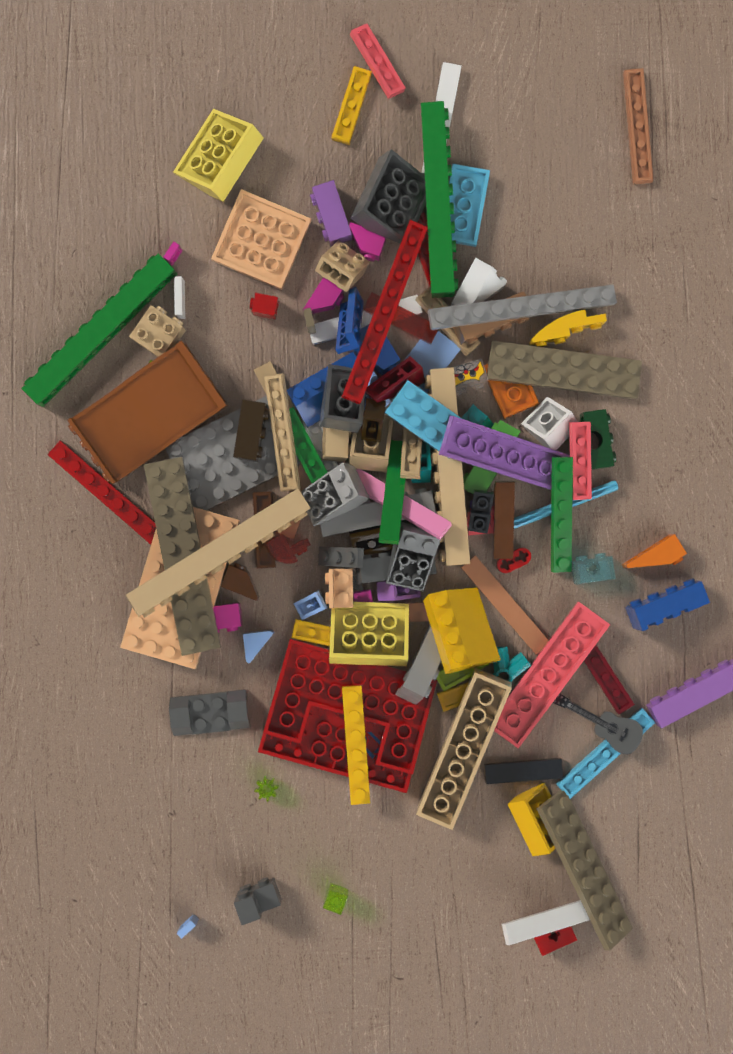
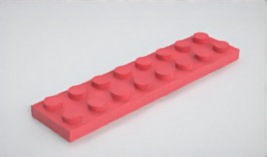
M578 601L509 693L494 731L519 749L610 624Z

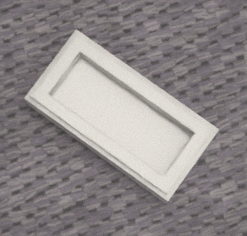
M182 276L174 278V308L178 319H185V281Z

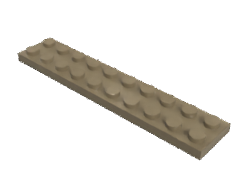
M183 457L144 464L165 570L201 548ZM208 579L198 585H195V583L190 584V589L180 596L177 593L171 596L182 656L221 648Z

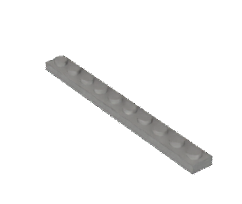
M614 285L433 308L427 312L431 330L613 306L617 304Z

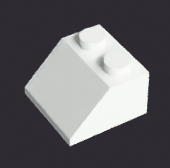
M546 397L521 425L543 446L557 450L569 437V422L578 421L570 410Z

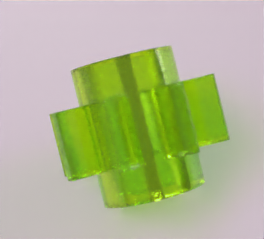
M264 776L262 782L257 780L256 784L260 787L255 788L254 792H259V800L263 797L268 802L271 795L276 797L277 794L274 790H277L279 785H274L275 778L269 780ZM264 785H267V788H270L269 792H266V789H263Z

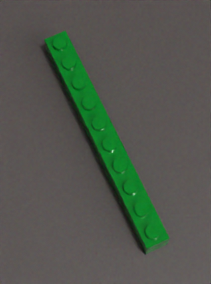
M444 101L421 103L431 295L432 298L455 297V290H458V278L454 279V271H457V259L453 260V252H456V240L452 241L451 233H455V221H451L450 217L451 214H454V203H450L449 196L453 195V185L448 182V177H452L451 164H447V158H451L450 146H446V139H450L449 127H445V120H449L448 108H444Z
M159 253L156 256H151L146 262L147 265L142 270L138 269L133 274V278L129 282L124 283L120 287L119 292L106 301V305L102 309L94 312L92 319L88 323L80 326L79 332L75 336H71L66 340L65 346L61 350H57L52 354V359L47 364H42L38 368V372L24 382V386L21 389L37 405L44 407L177 275L175 269Z

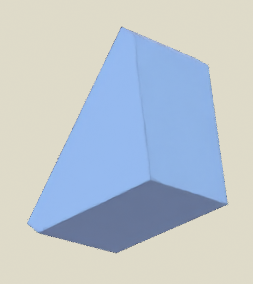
M320 590L293 603L302 620L328 608Z
M273 630L243 634L247 663H250L274 634Z

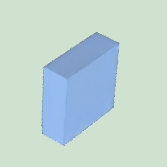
M195 914L179 927L177 935L181 939L196 926L199 919Z

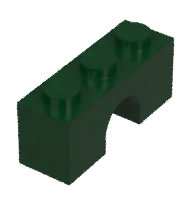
M606 409L581 413L580 422H591V433L595 434L599 440L598 447L595 450H591V470L615 466L616 453L612 451L611 444H613L614 439L612 432H609V425L611 424L609 413L606 412Z

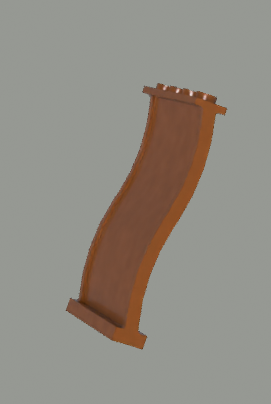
M181 340L173 348L154 359L104 397L67 421L70 424L68 427L74 435L77 434L81 439V446L91 453L93 463L97 467L100 466L103 470L102 475L105 480L115 484L229 405L186 343Z

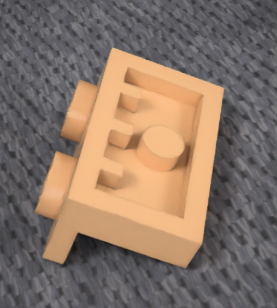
M329 569V573H325V585H329V592L325 593V603L329 604V608H353V569Z

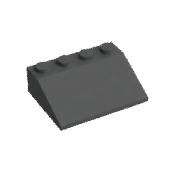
M390 149L379 157L351 219L364 229L400 244L409 221L418 222L425 207V176Z

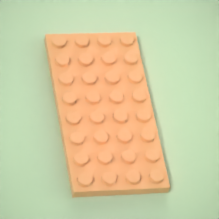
M193 507L201 548L239 525L240 520ZM157 529L155 530L139 586L165 571ZM228 561L223 564L224 568L214 575L211 572L207 574L213 608ZM171 602L163 607L158 604L154 607L155 611L145 618L143 615L138 617L132 608L120 648L196 669L201 652L182 656Z

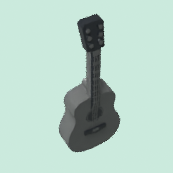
M561 693L553 701L554 704L568 708L595 723L594 733L598 737L607 740L610 746L621 754H631L637 749L642 740V726L633 719L617 717L608 711H604L598 717L569 701L570 699Z

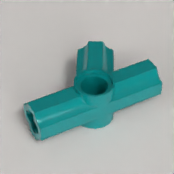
M497 647L501 660L493 662L494 673L492 675L498 677L500 672L505 671L509 675L507 681L512 682L513 679L529 668L531 664L521 652L509 660L508 647Z

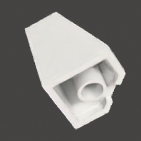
M475 258L451 306L486 302L503 290L507 280L504 277L499 279L496 274L497 271L492 266Z

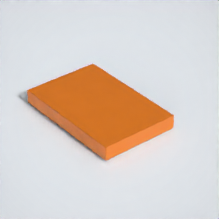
M488 364L483 366L485 378L487 376ZM487 380L503 419L540 404L533 387L530 385Z

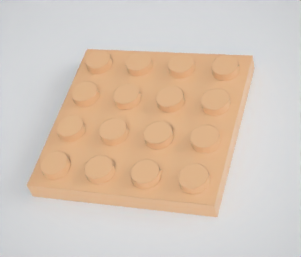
M241 189L211 260L282 290L310 226L311 218Z

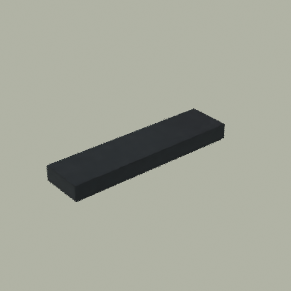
M561 758L484 764L486 784L563 778Z

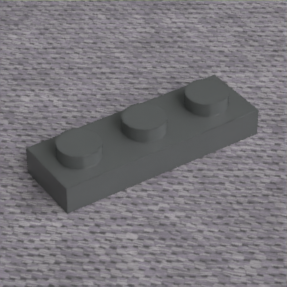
M319 546L318 565L363 568L364 548Z

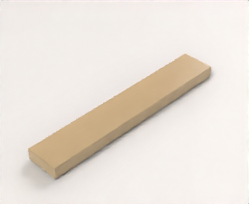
M285 374L264 376L280 491L301 489Z

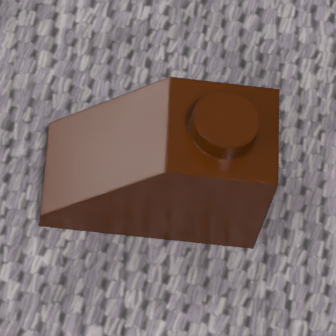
M235 563L234 566L229 565L221 587L258 601L260 596L250 573L245 570L246 567Z

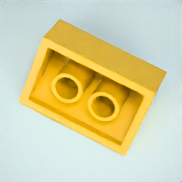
M541 783L518 794L508 803L532 856L551 854L556 849L536 809L552 797L545 783Z

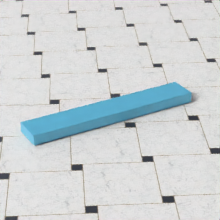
M643 708L637 710L629 718L637 721L642 726L643 733L655 724V721ZM604 740L556 784L571 799L621 753L614 750L607 740Z

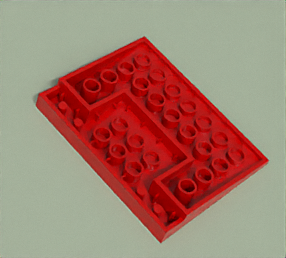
M290 639L258 752L349 777L342 687L361 685L365 736L367 740L366 748L376 755L372 759L367 753L369 783L407 793L437 680L432 679L430 684L432 690L427 698L424 697L415 705L395 695L398 688L405 682L403 678L407 673L406 671L384 665L329 664L330 650ZM368 732H372L380 740V744Z

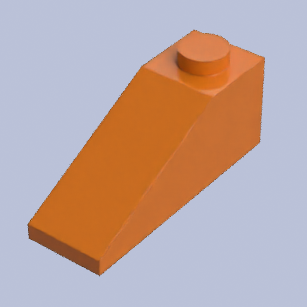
M669 534L623 563L622 567L676 565L683 560V556L687 552L676 535Z

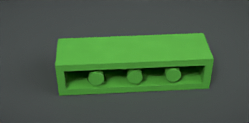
M502 420L499 423L495 422L491 428L517 438L521 433L520 430ZM470 465L473 469L470 474L466 472L463 477L464 489L474 494V489L488 491L497 473Z

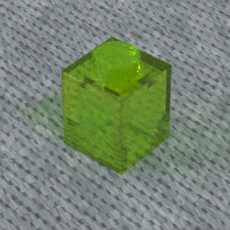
M330 883L323 901V908L341 915L348 898V889Z

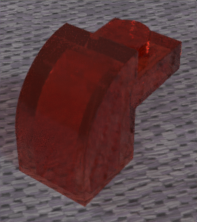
M283 534L264 544L270 556L275 561L283 564L298 562L295 554L297 553L299 556L308 551L307 547L311 545L308 538H304L289 546Z

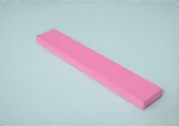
M356 469L369 498L383 506L385 483L361 469ZM404 495L402 518L441 540L452 526V523Z

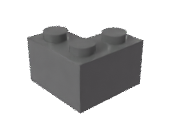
M263 878L258 881V884L253 886L247 884L240 888L236 895L234 906L241 925L259 920L262 912L281 906L282 898L275 878Z

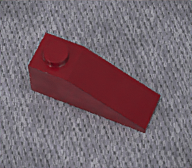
M409 356L367 386L365 392L376 403L396 397L407 380L417 387L425 382L423 368Z

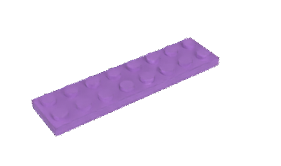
M455 416L449 417L439 455L551 490L552 457H570L568 454Z

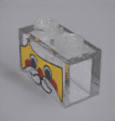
M482 358L454 367L456 396L467 393V389L474 388V390L484 388L485 384L489 381Z

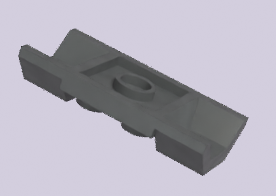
M246 689L170 698V725L174 736L250 728Z

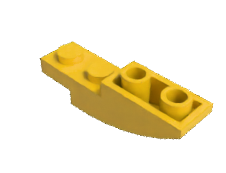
M581 310L567 314L540 330L531 339L529 345L544 347L549 342L561 344L566 342V339L571 336L570 331L572 333H579L584 328L589 327L590 330L600 329L607 321L606 313L587 317L586 311Z

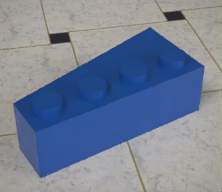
M694 578L684 581V585L680 587L676 585L670 586L665 589L666 592L659 594V592L647 595L648 599L643 601L636 599L629 602L630 605L625 607L633 629L645 631L649 629L648 626L664 623L663 618L665 617L666 619L680 616L683 610L684 612H690L710 603L703 582L695 581Z

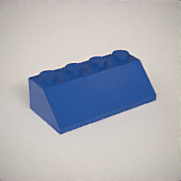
M351 352L332 363V365L353 368L356 356L354 352ZM328 366L287 389L289 398L307 428L320 421Z

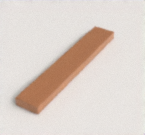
M644 69L624 70L623 78L633 184L652 183L654 180Z
M473 556L470 559V564H464L461 569L534 654L537 655L549 640L477 556Z

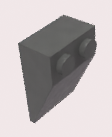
M328 365L321 407L320 427L357 433L363 424L365 394L360 405L341 397L352 368Z

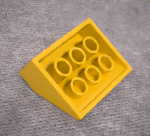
M477 587L444 590L426 596L423 603L445 674L501 660Z

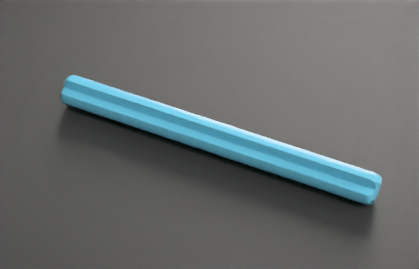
M611 481L592 488V499L572 500V507L617 491L619 489L617 482ZM551 504L515 517L514 529L550 516Z

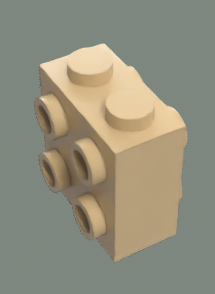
M338 240L321 256L315 271L321 274L323 278L337 285L338 288L348 292L364 275L370 261L365 259L363 255L350 249L347 244Z
M150 305L129 337L159 357L173 348L186 330L182 326L183 322L176 317L171 319L166 315L168 312L160 306L155 308Z

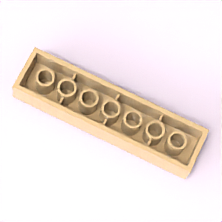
M474 669L418 805L416 815L453 830L511 691V682L480 669Z

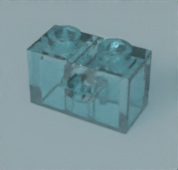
M606 553L594 554L595 558L587 559V555L575 557L576 560L572 561L574 584L616 579L613 557L606 556ZM592 565L596 566V569L589 571V567Z

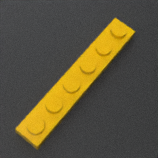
M362 686L342 687L350 801L351 805L369 804L370 792Z

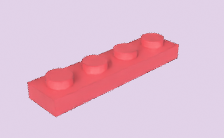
M366 23L351 30V38L387 98L390 99L403 93L406 87L369 25Z
M569 422L570 457H573L572 500L592 499L591 422Z

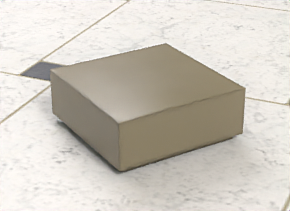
M311 308L304 309L308 333H316Z

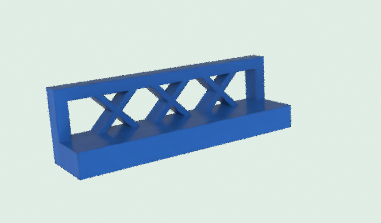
M357 287L349 290L348 302L340 304L335 349L338 354L360 347L364 301Z

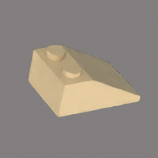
M384 413L381 442L361 440L363 424L358 433L353 432L349 465L354 466L355 469L387 473L393 419Z

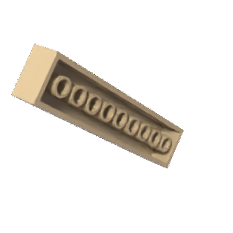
M454 367L430 369L426 377H424L425 389H429L428 395L458 415ZM434 449V453L431 454V464L435 465V472L432 473L433 485L437 484V492H434L435 504H438L439 511H436V514L452 523L450 529L440 540L442 549L439 550V559L446 566L470 564L462 462L439 455V451Z
M297 488L126 594L127 600L138 617L141 615L144 618L155 611L154 607L158 604L163 607L173 600L171 596L174 594L182 595L190 589V584L195 583V585H198L207 579L206 574L211 572L214 575L223 569L225 562L233 563L242 557L240 555L241 552L249 553L258 547L257 542L261 541L263 544L275 536L273 532L278 531V533H281L291 526V521L296 523L308 515L306 511L310 509V506Z

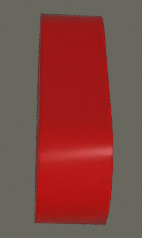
M518 548L513 551V559H498L496 568L501 573H510L529 563L531 552L526 548ZM520 551L527 554L524 562L523 560L515 561L514 559L520 555ZM502 560L505 562L512 560L513 562L508 565L507 570L500 567Z

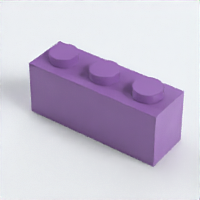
M334 180L312 187L313 194L310 195L313 206L317 205L319 212L316 213L319 224L323 223L325 230L322 231L325 242L329 241L330 247H332L338 240L342 243L352 240V233Z

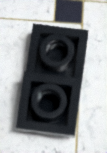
M474 489L468 531L488 533L493 492Z

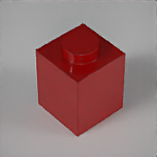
M255 292V297L250 300L249 309H252L254 316L276 320L280 301L278 297Z

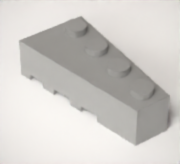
M429 625L419 645L420 650H417L411 661L412 667H409L403 678L404 684L398 688L395 694L415 705L424 697L427 698L432 690L430 686L432 679L436 680L440 672L437 668L442 663L431 625Z

